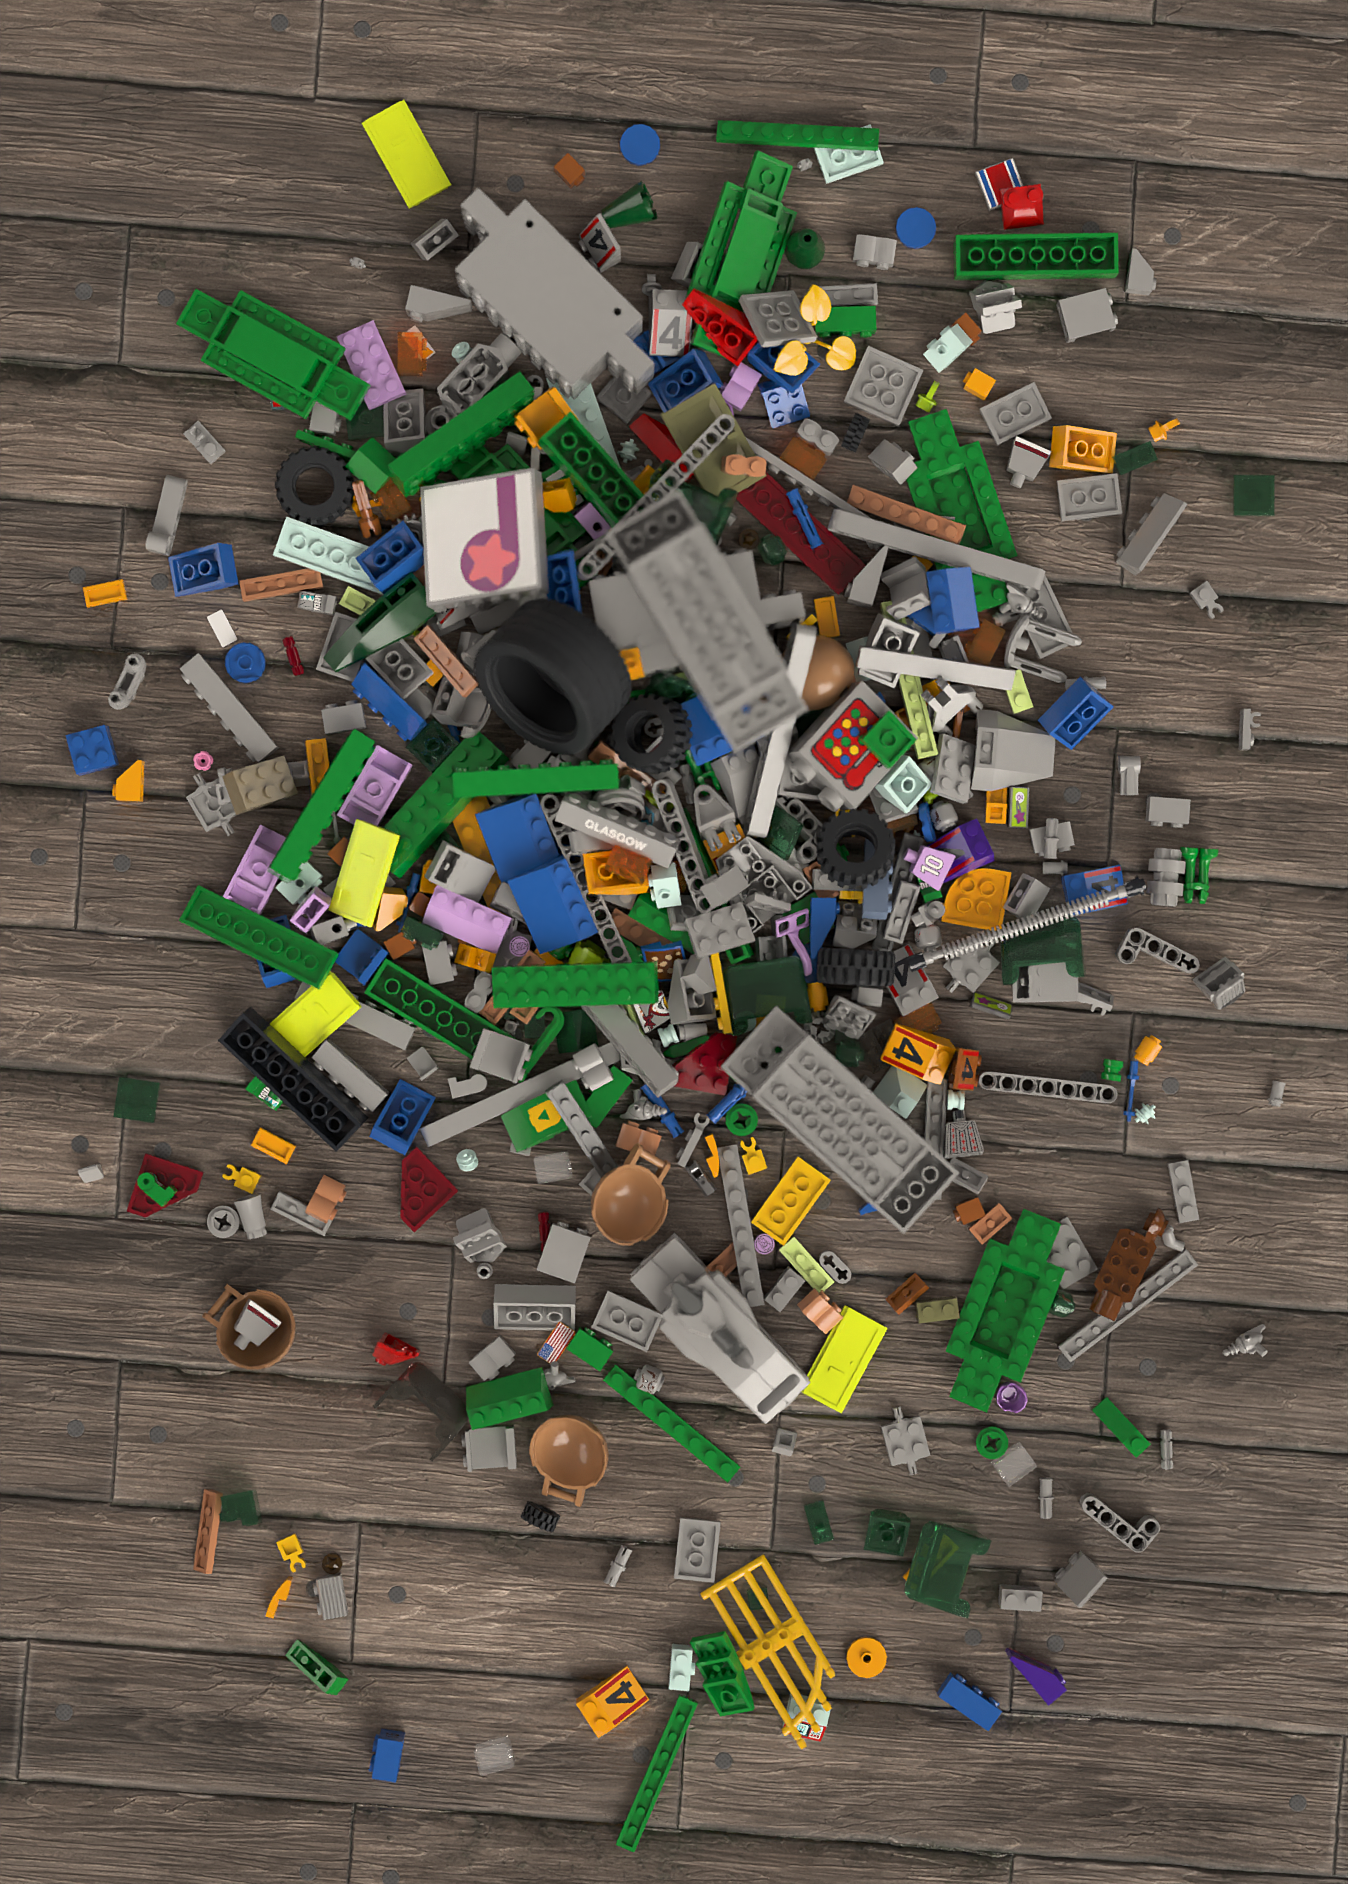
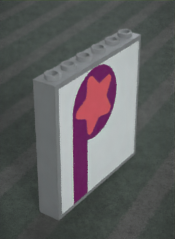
M535 468L420 487L426 603L429 608L435 612H445L448 608L464 609L467 605L483 606L486 602L502 603L505 599L516 601L522 600L524 596L535 598L541 597L544 593H549L541 472Z

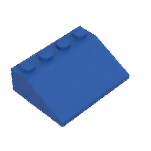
M366 664L361 667L351 684L355 687L353 692L360 699L365 697L369 701L367 705L375 713L380 711L384 715L382 720L389 727L394 725L399 730L397 734L404 741L409 739L412 742L428 724Z
M698 696L680 703L682 709L688 713L686 719L691 720L692 723L690 731L693 732V738L689 739V744H691L689 752L697 766L733 751L715 719L711 720ZM742 707L743 712L748 713L750 711L749 707Z
M536 793L522 794L475 814L500 882L503 881L508 884L507 880L560 857Z
M563 855L507 880L539 954L578 942L598 933L569 864Z

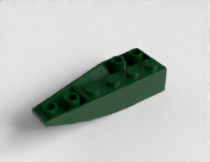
M412 572L374 602L343 633L323 657L324 660L336 673L412 634L438 613L427 606L426 588Z

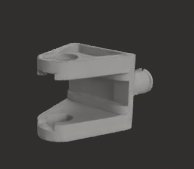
M698 786L694 791V802L701 841L706 839L711 851H716L715 844L718 849L723 846L717 835L722 831H725L730 843L735 842L734 837L738 841L741 835L736 828L733 809L710 786ZM701 791H705L710 794V796L707 795L699 799V793Z

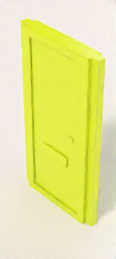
M405 100L399 101L362 123L409 209L451 186Z
M356 819L329 911L364 926L372 927L400 835L364 820Z
M330 971L320 990L311 986L276 1017L270 1025L306 1057L362 1006L338 977Z
M844 1305L840 1313L843 1319L831 1329L807 1374L811 1383L801 1391L840 1413L843 1412L887 1330V1327Z

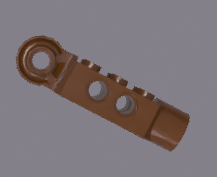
M1159 1207L1155 1213L1150 1212L1143 1226V1229L1146 1230L1145 1236L1130 1229H1120L1093 1284L1097 1289V1293L1089 1310L1115 1322L1123 1303L1132 1301L1157 1248L1154 1243L1157 1235L1162 1237L1169 1222L1165 1219L1164 1213Z

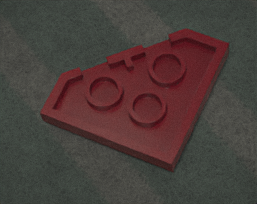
M715 1032L710 1036V1039L703 1044H699L682 1060L675 1062L672 1066L676 1069L679 1078L674 1086L726 1096L729 1075L720 1066L735 1051L737 1036Z
M418 1147L402 1160L400 1218L415 1232L459 1191Z
M145 1153L138 1177L142 1173L152 1172L166 1188L172 1185L178 1191L165 1206L161 1207L140 1189L136 1180L127 1212L146 1218L198 1191L204 1172Z

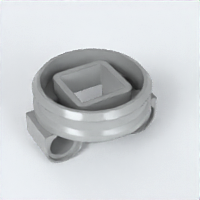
M624 775L620 778L619 789H610L596 793L589 800L595 801L608 809L616 810L615 807L619 805L624 808V810L619 812L620 814L633 817L639 822L645 816V803L642 797L645 795L644 784L629 775Z

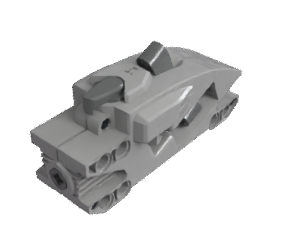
M673 1233L664 1243L651 1251L641 1261L640 1265L630 1273L631 1277L629 1279L661 1313L662 1319L659 1322V1328L686 1357L712 1370L765 1424L778 1412L789 1406L799 1393L811 1383L809 1377L757 1322L746 1298L720 1270L711 1272L676 1233Z

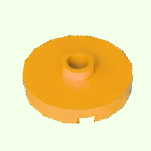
M865 1636L850 1644L847 1649L846 1659L848 1667L854 1674L859 1677L870 1678L882 1672L886 1665L887 1655L880 1641L873 1637ZM869 1655L870 1660L864 1661L863 1657Z

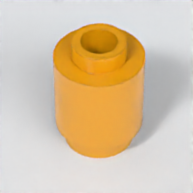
M824 983L807 984L808 989H806L809 1008H813L814 1012L826 1010L825 1006L829 1005Z
M1153 1035L1150 1037L1145 1036L1136 1049L1134 1058L1148 1066L1161 1050L1162 1046L1159 1045L1161 1041Z

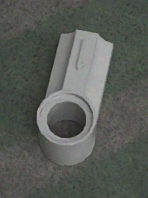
M1140 756L1118 757L1120 795H1138V774L1141 769Z

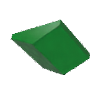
M372 437L357 450L345 468L350 470L358 480H362L364 485L376 494L391 478L388 464L396 458Z

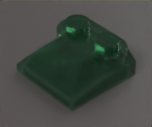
M657 673L651 676L650 684L645 688V694L667 697L679 704L697 695L688 680L671 673L666 675Z
M433 718L405 748L430 772L434 773L460 743Z
M412 916L406 917L401 928V932L404 933L402 937L412 942L414 939L422 942V947L431 951L433 948H438L446 935L445 932L431 927Z
M884 1509L871 1511L863 1550L903 1557L911 1519L901 1512Z

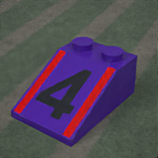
M978 819L958 826L927 846L956 856L943 883L994 861V852Z
M1005 1649L1012 1663L1048 1706L1067 1691L1064 1685L1066 1681L1056 1668L1052 1670L1045 1663L1013 1649Z

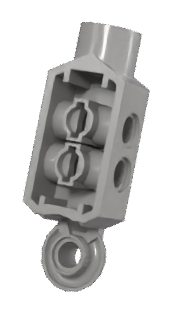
M501 333L490 346L477 344L438 386L437 390L442 405L432 408L425 416L426 430L430 435L440 428L437 426L439 421L445 420L448 423L510 378L508 367L521 354L520 349L513 341Z

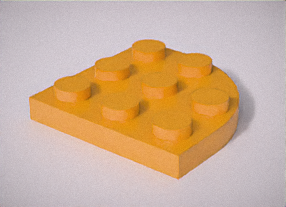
M981 868L961 875L952 883L947 891L944 900L945 913L941 917V922L985 930L989 929L990 931L992 927L996 931V926L999 925V928L1002 929L1001 924L1003 923L1005 912L1003 906L1007 901L1011 872Z

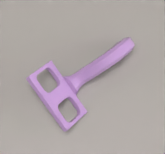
M806 908L775 920L776 937L779 938L786 934L789 936L790 941L801 958V973L804 976L812 973L810 956L798 936L799 929L809 926V910ZM805 914L806 921L797 925V917ZM788 921V928L779 932V924Z

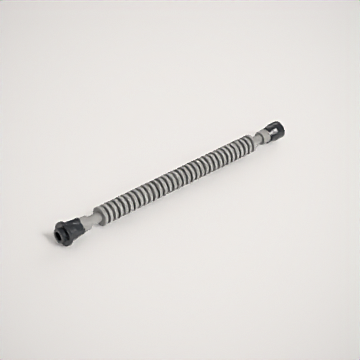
M1135 876V879L1124 882L1123 885L1116 887V890L1107 893L1101 890V895L1097 891L1096 896L1094 893L1091 894V898L1089 895H1086L1087 900L1083 896L1081 897V902L1077 898L1076 903L1074 900H1071L1072 905L1066 902V907L1064 903L1061 904V908L1057 905V910L1051 907L1052 912L1048 908L1046 909V914L1042 910V915L1036 912L1037 917L1031 914V919L1029 915L1026 916L1027 920L1022 917V922L1016 919L1017 924L1013 920L1011 921V926L1007 922V927L1001 924L1002 929L998 925L996 926V931L994 927L991 928L992 932L987 929V934L981 931L982 936L978 932L976 933V938L972 934V939L966 936L967 941H965L964 937L961 938V943L959 939L956 940L957 944L951 941L952 946L946 943L947 947L945 948L943 944L941 945V950L932 953L929 951L923 954L920 952L908 956L907 960L911 972L925 968L928 964L934 963V960L942 957L949 960L948 955L952 959L954 958V953L956 957L959 956L958 952L964 955L963 950L969 953V948L972 952L974 951V946L978 950V945L984 948L983 943L987 947L989 946V941L993 945V940L999 943L998 938L1002 942L1004 941V936L1006 940L1009 939L1008 935L1013 938V933H1015V936H1019L1018 931L1022 935L1024 934L1023 930L1026 933L1029 932L1028 928H1030V931H1034L1033 926L1037 930L1039 929L1038 925L1041 928L1044 927L1043 923H1045V926H1048V921H1050V924H1054L1053 919L1057 923L1059 922L1058 918L1061 921L1064 920L1063 916H1065V919H1069L1068 914L1072 918L1074 917L1073 913L1076 916L1079 915L1078 911H1080V914H1083V909L1085 912H1089L1088 907L1092 911L1094 910L1093 906H1095V909L1099 908L1098 904L1100 907H1104L1103 902L1107 906L1109 905V900L1118 897L1121 899L1139 894L1142 896L1144 895V890H1147L1143 878L1139 879L1138 876Z

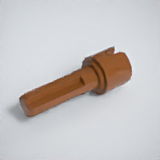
M362 480L354 481L352 488L361 514L358 522L364 538H369L371 536L370 529H373L375 535H379L382 533L381 524L378 516L372 512L364 482Z

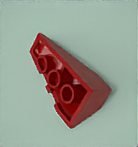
M693 288L682 304L694 321L705 330V335L708 339H712L716 344L719 353L736 366L741 363L758 340L745 313Z
M643 413L629 426L632 432L667 471L683 455L669 429ZM679 464V470L686 473L687 467L684 464ZM693 472L680 484L681 488L695 477Z
M385 1332L372 1356L376 1358V1362L386 1366V1364L392 1365L418 1357L421 1350Z

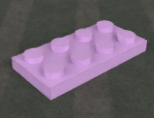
M374 320L336 336L340 345L346 348L344 355L353 375L371 385L364 397L369 411L406 395Z

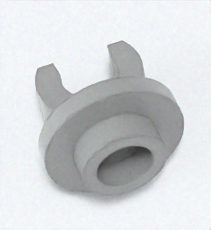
M647 274V283L642 285V292L649 296L652 289H662V286L656 283L655 274Z

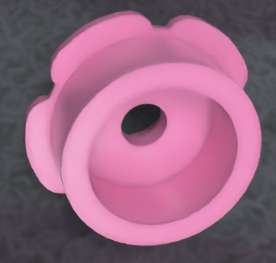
M207 751L196 753L193 758L195 768L198 770L202 769L203 771L209 770L211 764H213V757Z

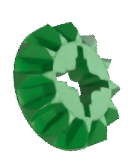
M737 1104L727 1112L726 1125L733 1134L746 1136L757 1127L758 1116L751 1106ZM737 1112H739L742 1116L750 1115V1117H748L745 1120L746 1128H744V1126L741 1123L734 1124V1122L738 1120Z
M987 1427L977 1435L976 1447L983 1457L997 1459L1007 1451L1008 1438L1000 1428ZM988 1435L992 1439H998L997 1442H995L997 1450H995L992 1446L985 1447L986 1444H988L989 1442L987 1437Z

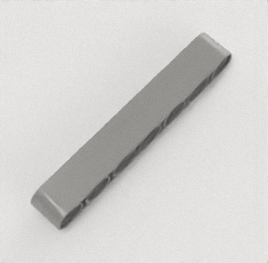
M669 779L657 780L652 786V792L667 832L681 839L675 853L698 911L708 913L713 909L711 905L709 908L703 906L702 900L706 897L702 890L698 889L695 885L696 879H701L703 885L706 884L705 879L708 878V874L675 786ZM661 783H664L667 786V792L665 794L661 793L659 790V786ZM668 802L673 803L675 807L673 813H670L666 808ZM675 821L680 822L682 825L680 832L674 829ZM683 840L687 841L689 844V849L687 851H684L681 848V842ZM690 859L696 863L695 870H691L688 867Z
M982 1071L979 1073L978 1085L986 1090L1100 1103H1112L1118 1096L1117 1090L1107 1084L993 1071ZM985 1075H990L992 1078V1082L988 1086H984L982 1083V1078ZM1005 1077H1010L1012 1080V1084L1008 1088L1002 1086V1080ZM1026 1079L1032 1082L1029 1090L1022 1088V1082ZM1049 1081L1052 1089L1045 1093L1042 1090V1085L1044 1082ZM1065 1084H1070L1072 1087V1091L1068 1095L1062 1092ZM1086 1086H1090L1092 1089L1089 1097H1084L1082 1094V1090ZM1106 1088L1112 1091L1109 1099H1104L1102 1096Z

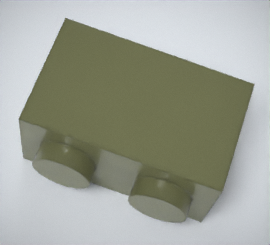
M956 1296L915 1301L919 1324L960 1318Z

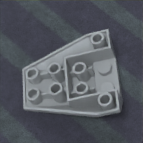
M978 709L980 712L976 713V749L970 790L994 791L1053 776L1055 738L1001 712Z
M746 836L715 860L718 870L727 865L729 868L738 865L750 885L731 898L729 902L730 905L743 903L753 933L764 926L763 923L776 913L746 906V897L754 894V892H763L769 897L771 892L777 891L776 896L778 899H780L781 894L786 893L787 899L785 902L791 903L813 888L799 870L749 836Z

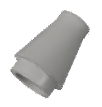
M706 1023L677 1025L679 1041L683 1040L686 1042L702 1035H707Z

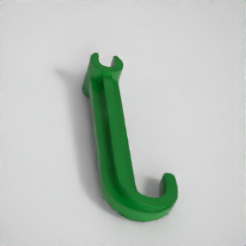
M543 1007L537 1013V1019H540L546 1012H552L554 1018L532 1047L529 1062L524 1061L522 1068L526 1070L522 1081L519 1080L518 1083H522L527 1079L528 1073L562 1029L565 1017L558 1007Z

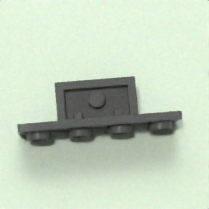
M774 915L771 917L772 936L755 938L758 978L776 976L778 996L791 995L792 984L789 979L788 943L785 935L779 938L776 937L775 920L784 916ZM786 922L779 924V932L786 929Z

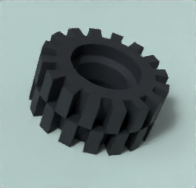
M855 413L841 447L856 453L870 419Z
M527 1501L520 1516L527 1523L548 1532H554L560 1519L559 1514L531 1501Z

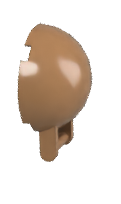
M816 635L801 696L808 708L807 711L819 710L840 699L839 694L846 686L847 688L851 686L854 678L855 666L849 651L838 641L826 636ZM786 649L779 655L782 661L784 660ZM764 695L760 697L761 700H767V699H768V698H767L766 696H764Z
M639 1143L634 1145L623 1166L610 1170L599 1180L591 1198V1215L596 1227L606 1238L619 1245L631 1246L633 1243L641 1240L647 1241L657 1233L667 1215L669 1200L666 1199L665 1190L661 1183L670 1169L671 1163L667 1160L662 1161L644 1150L643 1146ZM639 1156L658 1167L655 1174L647 1168L635 1165Z
M227 1284L224 1287L225 1291L211 1309L202 1315L205 1320L217 1328L216 1344L221 1354L234 1365L249 1370L264 1369L279 1362L288 1353L295 1337V1320L288 1304L271 1291L257 1289V1291L247 1292L242 1295ZM230 1296L236 1297L237 1299L226 1308L220 1321H216L214 1319L215 1315ZM251 1299L282 1323L259 1346L250 1341L243 1351L234 1344L241 1334L234 1329V1326L247 1300Z
M559 1415L539 1426L530 1442L529 1453L532 1466H536L540 1474L545 1476L542 1495L548 1496L549 1494L574 1502L575 1506L581 1507L585 1490L592 1486L595 1487L603 1477L608 1465V1447L599 1428L590 1420L581 1416ZM553 1482L563 1488L578 1490L577 1495L551 1487V1484Z

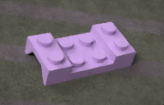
M376 745L373 754L368 759L337 816L353 825L356 819H360L379 826L413 765Z
M260 825L223 897L261 915L279 879L266 870L286 837Z

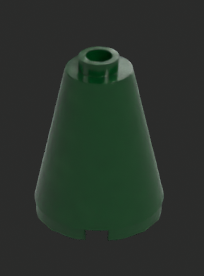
M643 181L635 184L601 210V215L609 229L658 219L656 209H651L653 208V200Z
M806 228L794 231L789 236L785 248V255L788 261L799 269H811L817 266L825 254V244L822 237L816 231Z

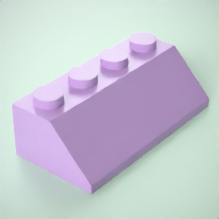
M437 885L422 922L497 955L513 918Z

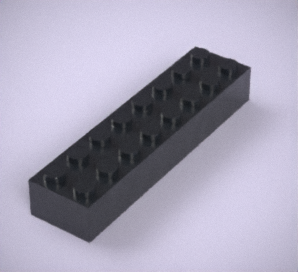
M252 1007L245 1010L219 1038L218 1041L336 1152L369 1118Z

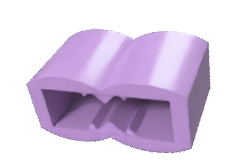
M742 362L739 366L735 365L729 374L732 377L728 384L724 382L720 389L724 400L728 401L733 408L740 412L762 374Z

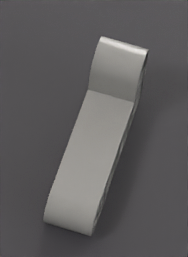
M166 475L153 530L148 533L146 540V549L148 551L170 556L187 489V479Z
M782 796L780 799L776 797L774 807L806 841L796 851V859L801 864H808L817 857V836L821 832L823 825L799 799ZM790 806L797 809V815L790 812ZM803 821L810 823V830L803 826ZM803 849H807L810 852V858L803 855Z
M579 830L568 834L572 855L621 849Z
M1130 928L1126 931L1115 954L1118 962L1130 964L1134 962L1139 951H1142L1183 973L1189 974L1195 973L1200 966L1199 960L1195 956L1140 928ZM1134 931L1140 935L1136 943L1130 939V935ZM1152 940L1158 945L1157 950L1154 952L1148 948ZM1125 949L1129 950L1131 954L1127 961L1121 957V953ZM1170 949L1173 950L1176 955L1175 959L1172 961H1169L1166 957V954ZM1181 959L1184 961L1191 960L1193 967L1187 968L1186 964L1179 961Z
M1086 1493L1080 1498L1079 1504L1085 1513L1134 1552H1143L1160 1531L1158 1521L1151 1515L1143 1516L1133 1527L1095 1495ZM1092 1501L1097 1510L1095 1511L1091 1506H1087L1086 1502ZM1109 1512L1110 1518L1102 1521V1513ZM1147 1522H1154V1527L1151 1530H1145ZM1123 1524L1126 1526V1530L1121 1534L1117 1533V1527ZM1140 1537L1142 1539L1140 1545L1133 1546V1539Z

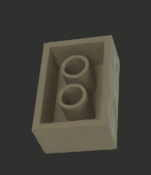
M285 756L237 769L222 777L236 815L289 799L298 794Z

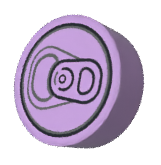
M522 936L514 937L509 943L510 952L519 957L524 956L530 948L528 940Z
M768 1234L758 1235L754 1240L755 1250L761 1254L770 1253L774 1248L773 1238Z

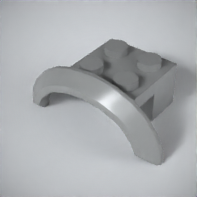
M443 677L431 714L441 724L463 726L461 736L463 738H472L485 725L491 712V705L486 701V697L483 696L480 688L476 687L467 697H463L446 677Z

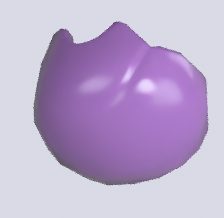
M1004 1382L997 1388L995 1394L996 1402L1004 1411L1018 1413L1025 1408L1027 1395L1019 1383Z

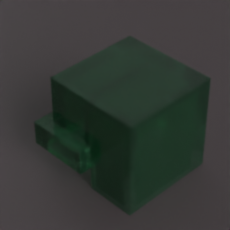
M250 1490L220 1497L223 1513L219 1514L220 1522L228 1523L241 1520L242 1526L246 1525V1527L263 1523L257 1491Z

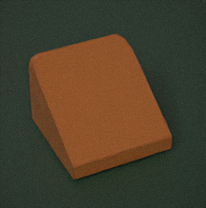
M418 892L408 909L424 918L431 898Z

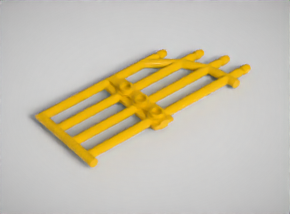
M762 1554L700 1594L704 1600L710 1597L740 1647V1650L736 1652L745 1670L750 1667L753 1669L786 1725L781 1729L783 1734L786 1736L791 1733L794 1740L797 1741V1745L803 1749L807 1745L805 1740L802 1739L797 1726L806 1718L815 1733L821 1730L818 1722L815 1721L816 1719L811 1709L816 1698L822 1703V1707L826 1712L832 1709L821 1689L822 1671L825 1669L830 1679L836 1675L765 1555ZM760 1565L792 1616L783 1623L779 1620L751 1573L752 1570ZM743 1576L775 1627L766 1634L762 1631L734 1584V1581ZM726 1586L758 1638L748 1645L717 1595V1592ZM802 1635L816 1656L814 1676L793 1643L795 1639ZM784 1646L789 1650L811 1687V1692L806 1702L776 1654V1651ZM768 1656L801 1710L793 1719H791L758 1663Z

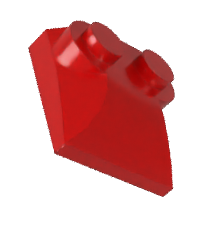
M1041 184L999 189L1003 230L1044 225Z

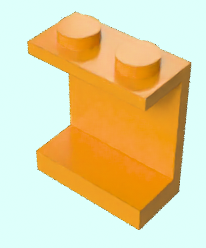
M551 387L514 415L516 419L514 424L520 432L525 431L528 435L526 440L533 449L537 447L541 450L542 448L537 442L545 433L568 413L572 412L576 418L577 416L555 387Z

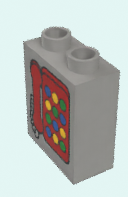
M863 681L851 683L849 688L846 686L839 694L840 699L828 706L787 753V756L794 762L790 766L791 772L804 783H809L812 780L822 790L818 795L819 800L833 812H836L838 809H856L890 770L886 769L860 741L886 711H890L916 740L918 739Z

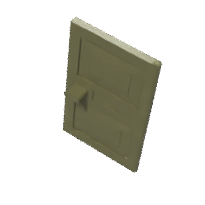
M715 383L660 414L682 454L694 444L719 416L728 414L734 419L735 425L732 431L693 471L713 508H716L720 503L767 476L766 473L761 477H749L743 474L728 475L721 472L722 457L725 455H741L743 457L756 455ZM720 421V427L725 430L728 429L726 422ZM707 435L706 441L710 444H714L713 437ZM692 450L695 458H701L698 450Z

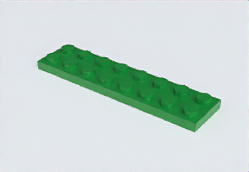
M199 885L179 919L181 923L318 990L321 989L339 955L337 952Z

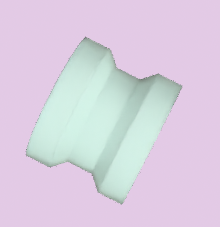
M669 1024L667 1028L657 1029L664 1048L668 1047L672 1042H679L673 1025Z
M947 1090V1110H952L953 1108L964 1110V1090H959L958 1092Z

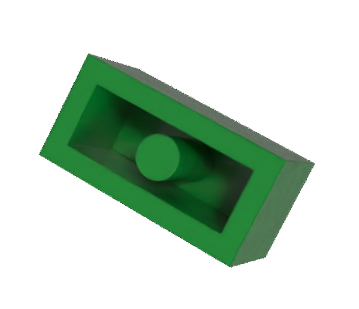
M579 1327L566 1349L598 1371H601L614 1351L611 1347L612 1343L604 1338L598 1339L594 1336L596 1333L588 1327L584 1329Z

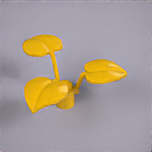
M814 284L811 285L800 305L801 316L804 320L811 322L813 326L816 325L817 320L825 321L831 312V302L828 295L822 288ZM845 336L837 337L834 339L832 346L819 340L813 342L830 349L826 354L825 360L831 368L847 370L855 364L856 349L850 338ZM797 340L788 342L776 359L774 371L788 375L802 373L808 363V357L804 353L806 351L804 344L810 343H800Z

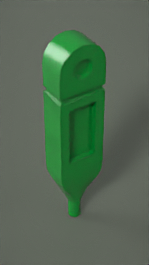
M705 1035L670 1046L662 1054L664 1057L672 1058L683 1056L710 1038Z

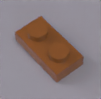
M914 1273L885 1300L900 1315L925 1293L929 1287Z

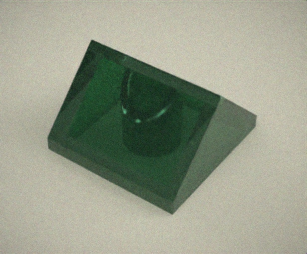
M583 1009L563 1012L565 1022L556 1036L559 1054L581 1051L594 1043L599 1047L595 1023Z

